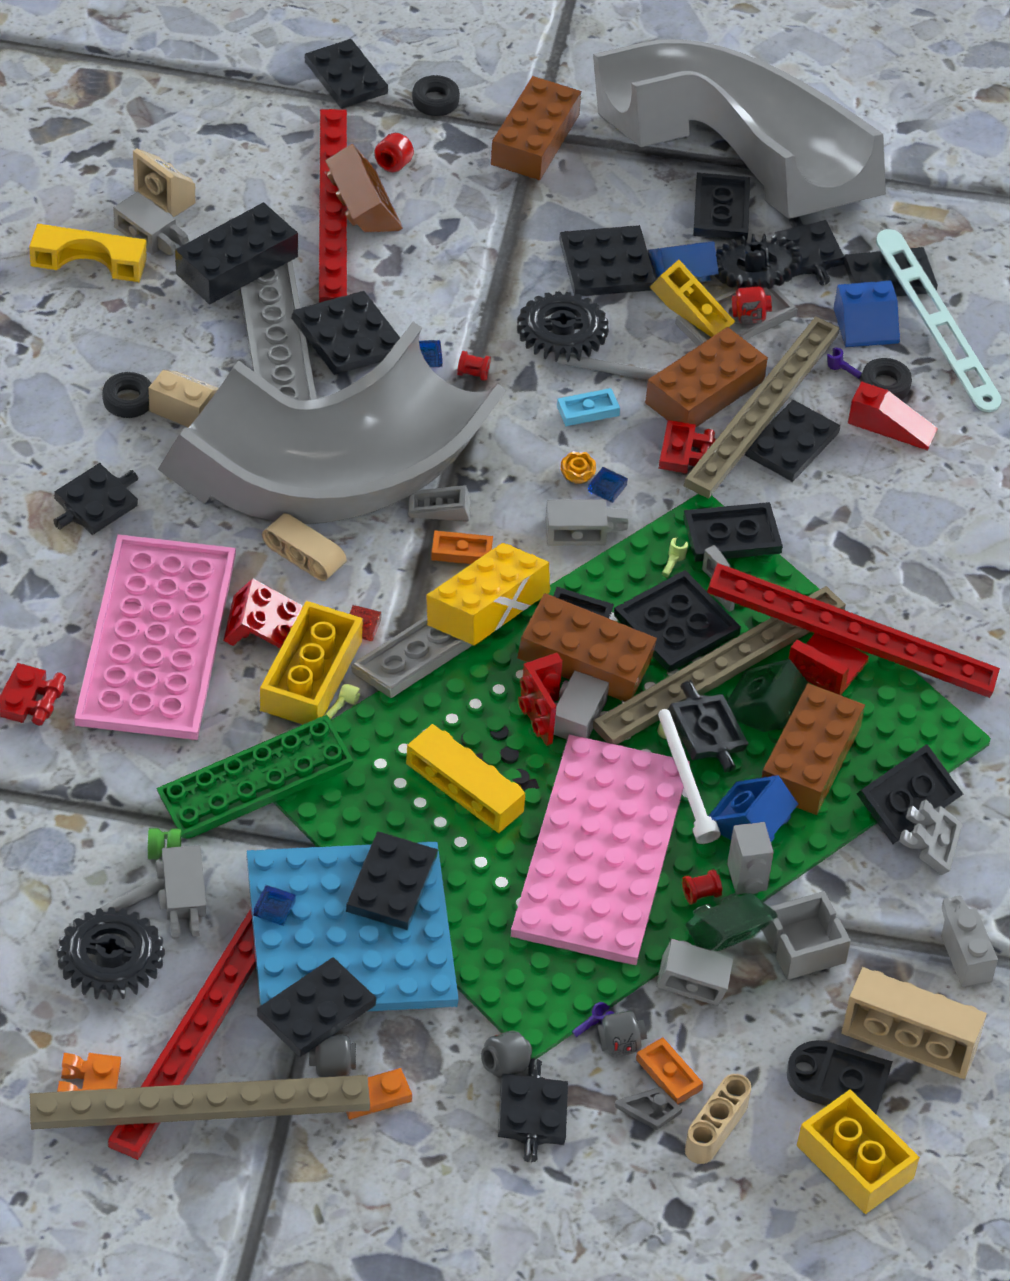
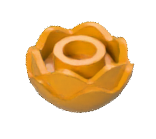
M570 452L561 460V472L572 483H586L596 473V462L586 452Z

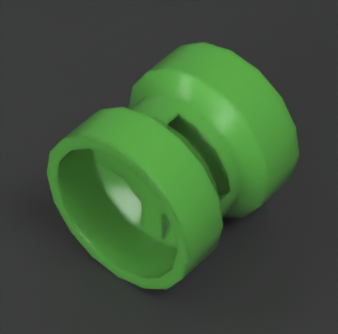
M149 828L148 860H158L162 857L165 839H167V848L181 847V829H170L168 832H162L159 828Z

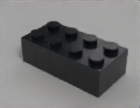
M263 202L175 249L176 274L210 305L297 258L298 232Z

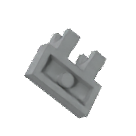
M927 800L921 802L919 810L914 806L909 807L906 818L916 825L912 834L908 830L902 831L899 841L909 848H919L921 850L919 858L940 875L949 872L962 823L942 806L934 809Z

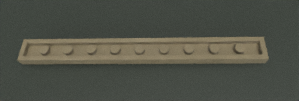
M816 316L686 476L684 487L708 499L711 497L837 338L840 330L839 327Z
M827 586L808 596L845 610L846 604ZM771 617L596 718L593 721V729L607 743L617 745L659 721L658 714L660 710L668 709L671 703L685 701L687 698L680 687L685 681L689 682V680H692L698 694L703 695L811 631Z
M368 1075L30 1093L31 1130L370 1111Z

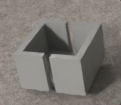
M825 891L766 907L762 932L772 951L777 952L776 959L787 980L845 964L847 961L851 940L840 919H835L836 911Z

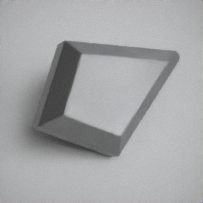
M661 1087L615 1101V1108L655 1130L660 1129L682 1113V1108Z

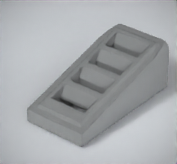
M467 486L417 491L409 496L408 516L410 518L452 521L470 520L471 499ZM419 501H424V507H419ZM431 502H436V505L431 506Z

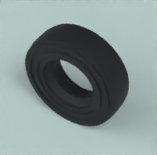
M440 75L426 76L419 79L413 87V104L417 110L426 115H447L453 112L459 104V87L448 77ZM441 92L446 97L443 99H431L426 94Z
M878 358L865 365L861 381L886 389L902 400L911 389L912 375L908 367L902 362L891 358ZM880 375L891 376L896 379L897 383L891 386L882 385L876 381V377Z
M122 372L111 376L105 382L102 390L105 408L111 414L122 418H134L149 411V386L152 383L144 375L135 372ZM122 390H135L139 393V396L133 400H122L118 398L117 394Z

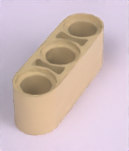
M287 513L282 514L262 531V538L271 550L320 581L327 580L347 561L341 547Z
M727 1075L690 1125L685 1145V1154L690 1161L697 1164H705L711 1161L745 1114L749 1104L751 1083L744 1075Z

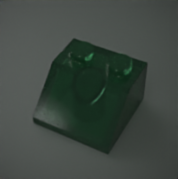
M790 659L745 670L728 698L727 703L736 721L762 732L775 729L781 730L785 728L808 682Z
M750 892L740 897L737 893H733L721 899L720 905L711 907L709 903L693 911L694 916L685 925L697 947L719 952L756 937L778 915L775 910Z

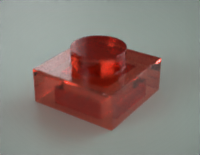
M352 605L349 614L363 618L362 639L373 641L381 621V612Z

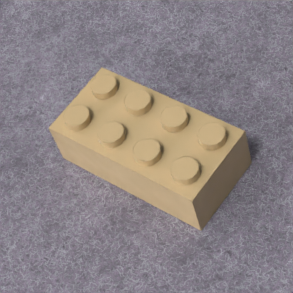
M862 967L849 997L841 1034L965 1080L979 1045L987 1013L978 1010L974 1006L950 1000L944 995L923 990L909 982H902L888 977L879 971H872Z

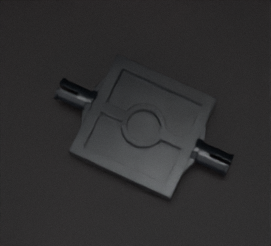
M800 216L790 218L789 222L793 228L775 232L777 244H779L780 239L785 237L787 243L793 241L794 246L799 247L802 254V268L796 276L815 274L820 285L828 284L830 277L826 270L831 267L844 265V255L827 220L804 225Z
M98 463L54 491V499L65 510V513L53 519L56 528L58 527L61 530L71 522L82 525L93 535L137 507L138 498L127 489V486L138 481L136 472L130 470L118 478L112 475L101 463Z
M689 680V682L685 681L680 687L687 699L671 703L667 710L671 713L676 730L691 759L698 760L716 757L720 761L725 773L733 771L736 765L730 753L744 751L748 746V742L723 694L715 696L699 695L692 680Z
M535 1058L530 1059L528 1075L502 1074L500 1081L498 1137L515 1139L524 1143L523 1159L526 1162H529L530 1155L531 1162L538 1160V1145L546 1143L564 1145L566 1140L568 1081L541 1077L542 1061L537 1059L535 1065Z

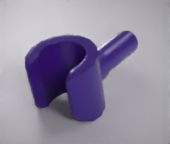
M835 347L832 349V356L827 354V365L830 369H843L856 378L861 379L862 372L843 360L842 349Z
M604 1002L596 1003L592 1009V1016L572 1030L573 1035L578 1037L600 1022L602 1024L604 1016L614 1014V1012L608 1011L603 1015L610 1006Z

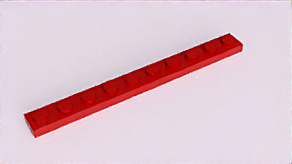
M320 109L319 303L347 295V216L345 214L347 206H343L336 195L339 189L328 178L327 172L330 170L325 161L347 147V110Z
M717 563L707 589L709 594L990 698L994 692L1000 671L999 667Z
M251 909L141 1087L184 1085L256 967ZM161 1122L117 1125L108 1139V1148L138 1160Z

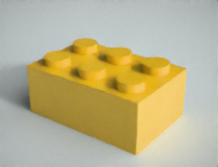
M851 1089L803 1122L797 1141V1147L864 1214L870 1212L912 1181L915 1177L920 1158Z

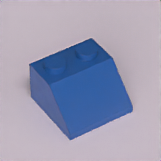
M714 241L648 250L657 279L678 260L685 265L699 282L711 281L710 275L719 274Z
M892 281L837 285L833 309L845 348L898 344L900 342L898 300Z
M779 775L736 782L709 814V817L717 822L720 834L730 840L732 839L733 827L735 825L765 822L770 841L772 842L775 838L774 834L783 824L789 821L791 818L790 814L797 807L798 803Z

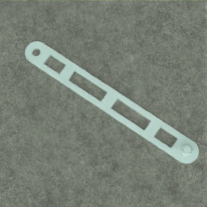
M893 229L880 231L876 238L879 250L972 402L981 411H996L1001 405V395L903 236ZM903 252L912 267L901 270L893 255ZM920 279L939 312L928 314L910 285V281ZM948 325L966 354V358L956 360L937 329L938 326ZM975 369L984 385L974 388L964 372ZM989 397L992 401L985 402L983 398Z

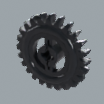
M764 233L762 240L757 242L755 235L752 234L750 243H747L744 236H741V245H738L734 239H731V249L728 244L723 243L722 249L718 248L716 250L719 274L714 276L721 283L727 284V286L732 288L735 286L737 289L760 286L763 289L766 287L772 289L774 285L781 286L784 282H789L792 280V277L799 273L798 271L802 268V254L799 247L794 246L793 241L787 243L785 237L780 239L779 244H777L776 235L772 236L771 242H767L766 234ZM769 259L776 262V265L770 264ZM739 265L744 266V267H745V271H743V270H741L740 268H738V266H739Z
M555 291V295L548 292L544 293V298L542 296L534 297V301H528L526 306L520 309V315L517 317V333L520 334L521 342L526 341V349L534 345V355H537L541 349H544V359H547L549 353L554 352L555 362H557L561 353H564L566 361L569 362L571 353H574L577 360L580 361L582 350L587 357H590L592 350L598 352L600 345L605 344L609 333V321L605 318L606 313L600 310V306L597 303L591 304V299H582L581 294L572 296L571 292H566L565 295H562L560 291Z
M109 907L107 912L98 908L95 915L86 912L84 913V920L80 918L74 919L73 927L68 926L64 929L65 936L60 937V947L56 951L59 958L58 967L60 970H63V978L65 980L71 978V987L73 989L82 982L81 991L83 995H86L89 989L93 987L96 1000L101 991L106 990L109 1001L112 999L114 990H118L121 998L125 999L126 987L131 988L133 993L137 995V982L148 988V976L153 979L157 978V969L163 967L162 958L165 956V949L162 947L163 938L158 935V928L156 926H150V919H140L139 912H133L128 915L127 908H122L119 912H116L114 907ZM115 934L126 937L133 944L134 948L125 946L124 940ZM87 953L96 955L97 965L89 959Z

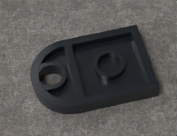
M809 1041L798 1046L790 1055L787 1066V1080L794 1092L800 1097L824 1106L829 1105L851 1089L877 1115L893 1061L827 1041ZM805 1062L810 1064L813 1069L801 1071L796 1067V1064Z

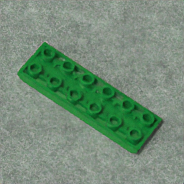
M326 714L156 789L176 828L181 829V837L190 839L348 770L354 761Z

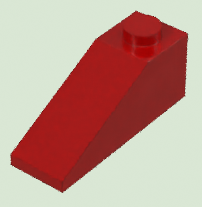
M861 381L852 399L848 424L928 451L938 428L890 391Z

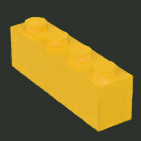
M432 724L407 744L406 764L497 833H500L524 812L525 792L517 783L511 782L502 776L494 766L488 765L479 759L471 749L465 748L455 741L448 732L442 731Z

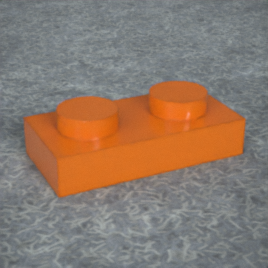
M434 531L431 560L472 564L492 550L493 536Z
M663 1037L637 1052L636 1061L678 1105L702 1091L703 1082Z
M402 1068L368 1077L370 1111L346 1112L348 1119L351 1120L412 1102V1092Z

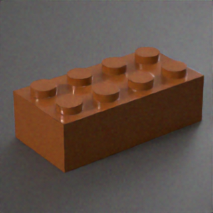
M532 76L492 140L491 165L541 180L580 115L582 91Z
M726 327L649 378L645 403L667 421L672 420L696 424L697 427L761 384L765 379L768 357L729 327Z
M544 593L521 637L517 658L530 662L558 653L563 661L562 677L571 679L574 671L609 682L608 695L626 702L634 697L652 660L657 638Z
M808 683L763 769L761 778L779 775L797 801V808L817 815L860 730L865 704Z

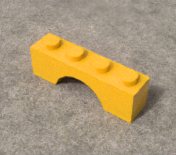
M44 224L36 225L29 245L30 265L32 267L59 270L70 261L92 259L104 264L111 272L113 279L140 282L147 260L146 239Z

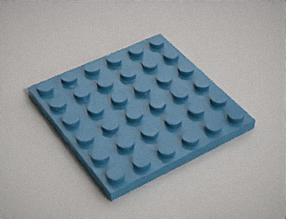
M419 842V844L438 849L437 842ZM371 845L247 850L246 861L260 1006L334 957L376 996V1006L367 1012L458 1007L459 999L439 851L409 928L405 930L346 912V904ZM265 895L293 904L283 923L257 914Z

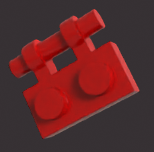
M668 420L658 469L687 473L688 465L695 466L715 442L714 430L706 429L703 434L695 433L696 424ZM692 447L699 448L700 453L691 451Z
M17 663L0 695V717L24 723L29 714L33 716L32 722L35 725L42 726L45 719L50 718L54 710L53 704L56 698H60L64 691L63 684L66 676L57 672L53 679L45 681L47 679L46 670ZM38 694L44 695L41 700L35 701Z

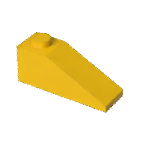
M680 260L676 261L650 286L669 309L710 337H713L726 327H730L735 322Z

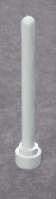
M662 709L658 716L696 820L693 828L696 842L699 844L713 842L720 837L717 822L707 816L671 713L667 709Z

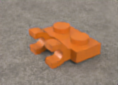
M64 1053L61 1078L84 1079L83 1087L78 1089L76 1085L70 1082L59 1081L57 1092L117 1089L121 1057L88 1053L87 1061H83L81 1057L75 1054Z

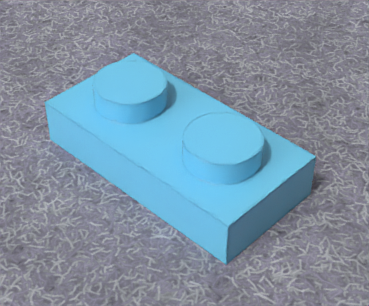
M611 388L557 398V409L565 426L620 416V406Z

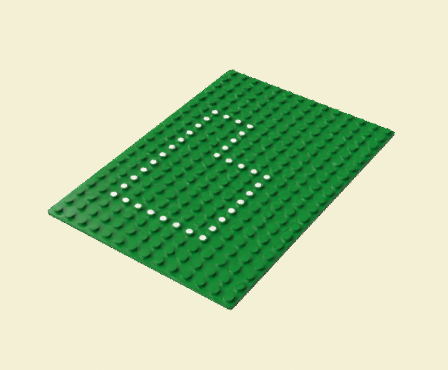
M696 494L552 583L548 594L553 596L556 587H560L614 604L610 619L620 623L614 617L615 607L684 570L707 591L711 578L702 570L703 561L695 562L683 519L684 510L724 507V505L712 495L708 499L700 494ZM677 538L676 546L683 547L688 542L685 559L677 561L669 577H664L662 572L669 561L668 553L671 540ZM780 554L726 559L730 568L806 596L820 590ZM709 594L741 626L740 635L771 618V616L736 603L734 610L729 612L712 594ZM541 599L475 646L472 645L394 697L390 698L381 691H377L333 718L331 722L354 761L352 766L342 773L273 803L316 847L372 845L377 831L415 843L437 842L457 989L501 1033L516 1031L527 1039L532 1047L531 1059L535 1058L536 1060L573 1034L572 1030L592 1016V1009L596 1003L604 1002L611 1008L659 975L662 955L671 939L686 941L697 947L701 946L877 824L856 794L926 744H928L947 772L950 773L988 747L991 739L989 735L914 670L859 650L869 656L868 662L841 696L865 704L860 730L818 814L815 815L796 807L790 814L791 818L789 821L783 824L774 834L775 838L771 842L774 854L767 891H760L755 894L735 893L727 865L731 840L720 834V837L713 842L706 844L696 842L693 833L696 820L685 789H683L637 965L510 937L513 921L567 743V739L554 735L553 744L546 746L541 736L537 737L534 733L532 721L527 714L522 713L518 703V698L521 697L520 678L523 677L524 663H527L517 658L521 637ZM809 632L797 640L806 644L814 635V632ZM738 636L670 673L652 656V660L634 696ZM794 642L703 694L704 696L723 694L748 742V746L744 751L730 753L736 765L733 771L725 773L720 761L716 757L692 760L678 733L687 761H690L689 766L707 816H709L736 782L762 777L763 769L808 683L811 684L787 671L790 648ZM561 676L560 689L565 680L570 681V679ZM607 695V702L600 716L621 705L624 701ZM660 720L617 744L673 757L667 739L662 738L657 732ZM434 724L440 730L448 732L455 741L465 747L461 743V735L463 734V742L466 744L465 748L471 749L475 754L482 753L484 762L494 766L509 781L514 782L512 779L521 778V773L516 769H523L529 773V780L536 779L540 788H528L524 791V812L500 833H497L406 764L407 744L430 725ZM505 725L509 730L508 737L501 741L494 740L490 736V730L500 731ZM594 729L592 730L588 739L606 742ZM508 746L510 749L519 751L517 762L507 764L501 760L500 752L504 747ZM715 869L721 880L722 896L718 898L708 896L698 899L695 904H689L683 892L682 878L684 876L695 878L706 875L709 870Z

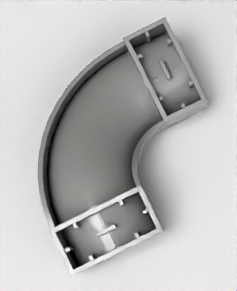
M683 39L648 41L593 54L597 107L600 116L639 147L690 136L689 120H697L709 125L730 144L755 177L764 185L765 201L788 219L886 194L883 133L820 91L768 63L726 47Z
M414 321L383 361L372 371L350 386L319 399H292L238 360L199 416L189 428L185 427L178 435L158 470L204 504L212 496L228 507L252 517L274 522L282 514L287 513L304 524L347 520L393 505L435 480L457 459L507 390L497 383L490 390L470 392L459 389L444 381L425 361L419 346V335L422 327Z

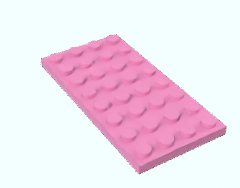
M117 535L74 718L75 726L198 740L236 557V548Z
M569 734L513 921L510 937L637 965L684 789L673 757Z

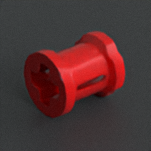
M462 351L457 375H473L480 377L482 381H486L490 369L491 356L482 358L468 355L467 351Z
M715 869L709 870L706 875L695 878L684 876L682 878L683 892L687 902L691 905L704 897L714 896L718 898L722 896L721 880Z

